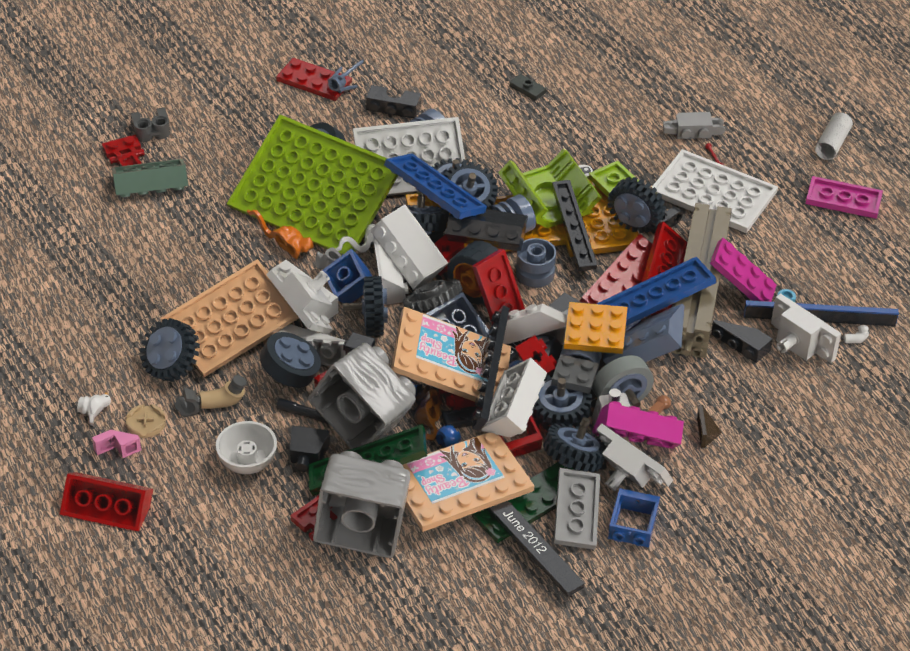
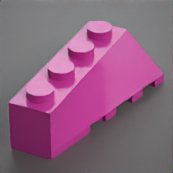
M612 401L602 407L592 430L595 436H599L597 428L602 423L620 437H628L630 442H643L647 440L648 445L674 449L681 445L684 421L677 420L675 416H661L656 411L645 412L641 411L639 407L622 406L620 402Z

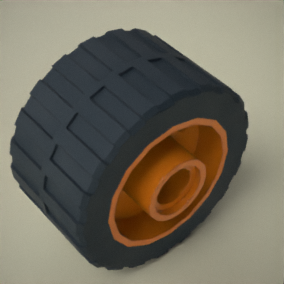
M484 241L469 243L452 257L447 265L448 279H459L463 288L462 292L470 303L477 305L485 303L472 265L498 250Z

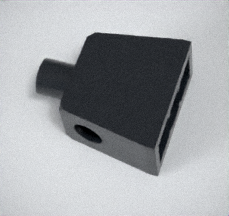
M292 425L290 460L291 463H296L298 471L306 472L309 464L323 459L330 446V430Z

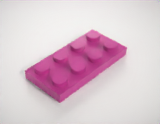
M812 176L805 204L877 219L883 190Z
M721 238L717 242L710 264L752 301L771 302L777 286L774 281L767 277L759 267L750 262L730 242Z

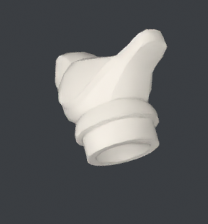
M108 393L93 395L92 397L81 396L78 401L77 412L87 414L89 424L93 426L94 418L105 407L110 405L111 398Z

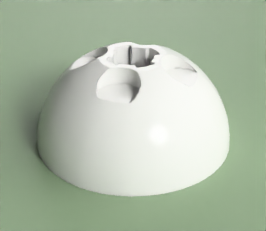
M254 421L234 423L226 427L216 440V451L219 459L229 470L238 474H254L263 470L271 463L277 449V439L274 432L266 425Z

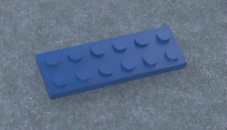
M414 154L392 157L385 160L384 166L389 168L392 173L403 178L405 182L428 196L430 200H433L442 209L453 214L455 218L463 219L485 213L487 208L485 204Z
M694 257L597 304L628 307L627 326L717 283L716 277L697 257Z

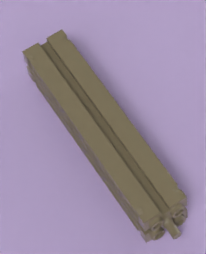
M695 202L684 262L697 257L716 277L717 283L675 303V306L684 305L682 347L672 351V353L689 356L691 353V356L706 358L721 273L710 264L717 242L721 238L727 240L732 208L717 206V210L710 209L708 204Z

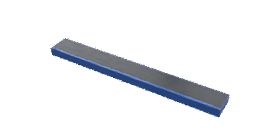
M746 300L744 318L772 319L775 302ZM796 303L826 323L896 326L899 315L898 309Z

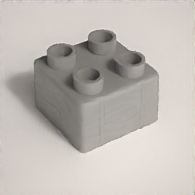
M362 343L335 362L308 396L310 403L351 449L379 440L381 436L387 435L406 415L415 402L416 389L413 383L404 376L398 377L388 366L389 359L387 354L380 347H371L367 343Z
M353 451L332 454L329 458L319 493L313 540L326 545L392 558L395 554L410 484V472L404 469L401 463L394 460H385L382 463L365 460ZM330 510L338 517L337 519L332 520L330 518Z

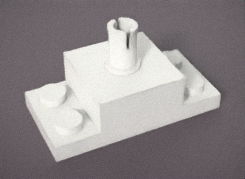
M272 269L266 274L307 329L327 335L333 330L329 325L330 321L324 316L333 306L321 291V287L330 280L325 272L320 271L314 279L294 272L287 275L282 271L278 272Z
M781 293L776 296L771 324L778 329L777 349L781 353H785L789 349L806 361L815 353L830 363L836 360L841 333Z
M602 423L597 428L601 435L600 439L607 446L602 454L609 464L616 469L607 482H605L610 489L612 488L613 491H616L625 477L642 488L650 478L659 485L664 483L669 487L673 479L665 467Z

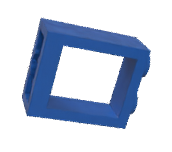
M619 488L609 525L608 539L649 547L659 509L660 497ZM621 508L650 514L647 531L617 525Z

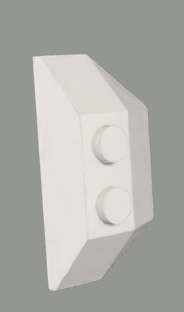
M532 304L524 310L510 311L503 344L507 345L533 337L534 335L566 327L568 315L545 304L537 306Z

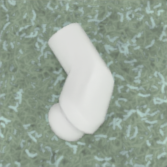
M860 325L858 327L859 331L856 334H844V343H862L869 336L868 326Z

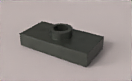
M522 74L512 79L509 84L513 89L535 101L543 96L547 89Z

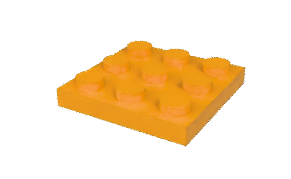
M569 302L564 349L623 354L628 307Z

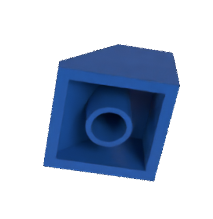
M353 249L347 251L322 270L330 278L327 282L333 294L338 297V301L349 304L363 295L364 277L372 276L370 270Z

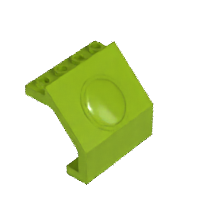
M562 149L544 167L522 173L517 165L509 160L498 172L514 196L521 194L529 201L536 217V223L546 228L563 223L551 187L552 182L570 180L582 217L594 213L592 208L602 199L565 149Z

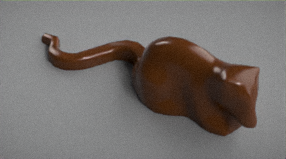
M426 385L415 396L418 406L414 414V421L418 425L422 424L430 428V434H426V440L433 441L436 439L438 432L435 423L440 418V405L443 398L438 391L433 388L430 389V386Z

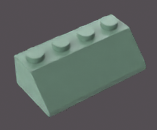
M183 158L111 168L115 193L120 195V197H129L131 193L145 195L149 193L148 191L154 190L160 193L167 191L166 189L169 188L182 190L185 186H188L186 165Z

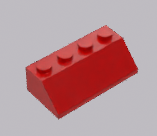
M78 472L68 473L59 515L139 532L150 509L153 488Z

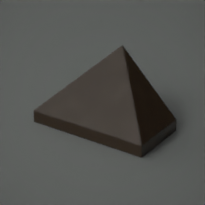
M698 405L697 424L701 448H705L722 432L704 406Z

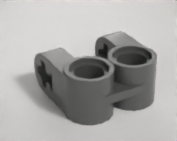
M165 107L156 109L157 116L153 117L152 121L147 118H141L139 112L130 113L134 134L140 142L150 141L153 136L158 139H164L170 135L169 118Z

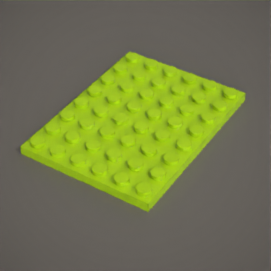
M279 115L228 200L227 205L249 215L247 210H257L262 215L265 223L277 228L282 226L295 227L304 238L310 237L314 244L325 249L337 248L340 239L344 236L353 238L359 245L367 227L375 218L398 175L392 173L389 168L384 166L385 160L388 158ZM345 242L342 249L338 252L342 256L350 249H353L354 252L356 250L349 242Z

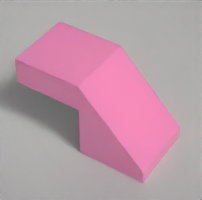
M109 430L92 437L94 451L97 455L117 448L122 458L141 451L140 438L135 434Z

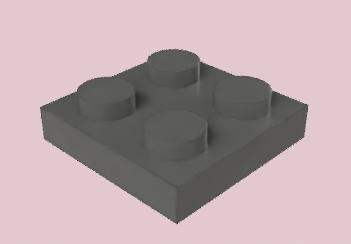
M560 355L551 385L558 386V379L564 378L566 380L565 388L590 394L599 363Z

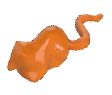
M247 210L249 215L253 214L256 216L264 234L270 239L274 238L277 244L296 260L300 253L309 252L314 248L311 238H304L295 227L282 226L270 231L262 215L257 210Z

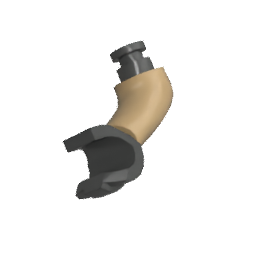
M235 375L232 381L226 382L223 387L211 391L198 392V396L194 390L184 388V397L176 398L175 408L180 412L181 416L189 417L196 415L199 412V407L200 409H215L235 405L245 394L246 379L240 375Z

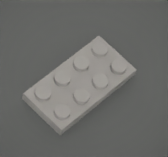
M564 468L559 469L554 544L595 550L597 546L600 474Z

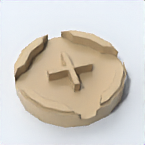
M138 405L132 408L126 416L127 430L141 438L153 437L159 434L166 424L165 413L156 405Z

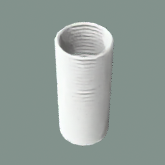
M841 112L835 113L831 117L815 146V152L820 158L832 160L836 157L852 128L853 121L851 117Z

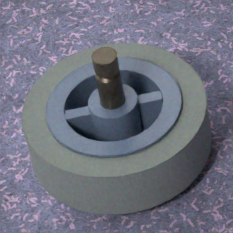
M633 355L623 356L611 361L598 372L592 389L597 398L602 395H609L611 389H619L621 393L627 395L630 406L640 407V401L652 389L654 376L642 358Z

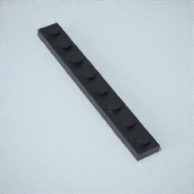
M502 305L499 311L494 312L491 319L493 325L488 333L490 335V339L486 344L488 351L483 359L485 366L480 374L482 380L478 385L477 391H479V395L474 404L477 407L472 415V420L474 421L472 429L478 432L481 431L489 419L510 309Z

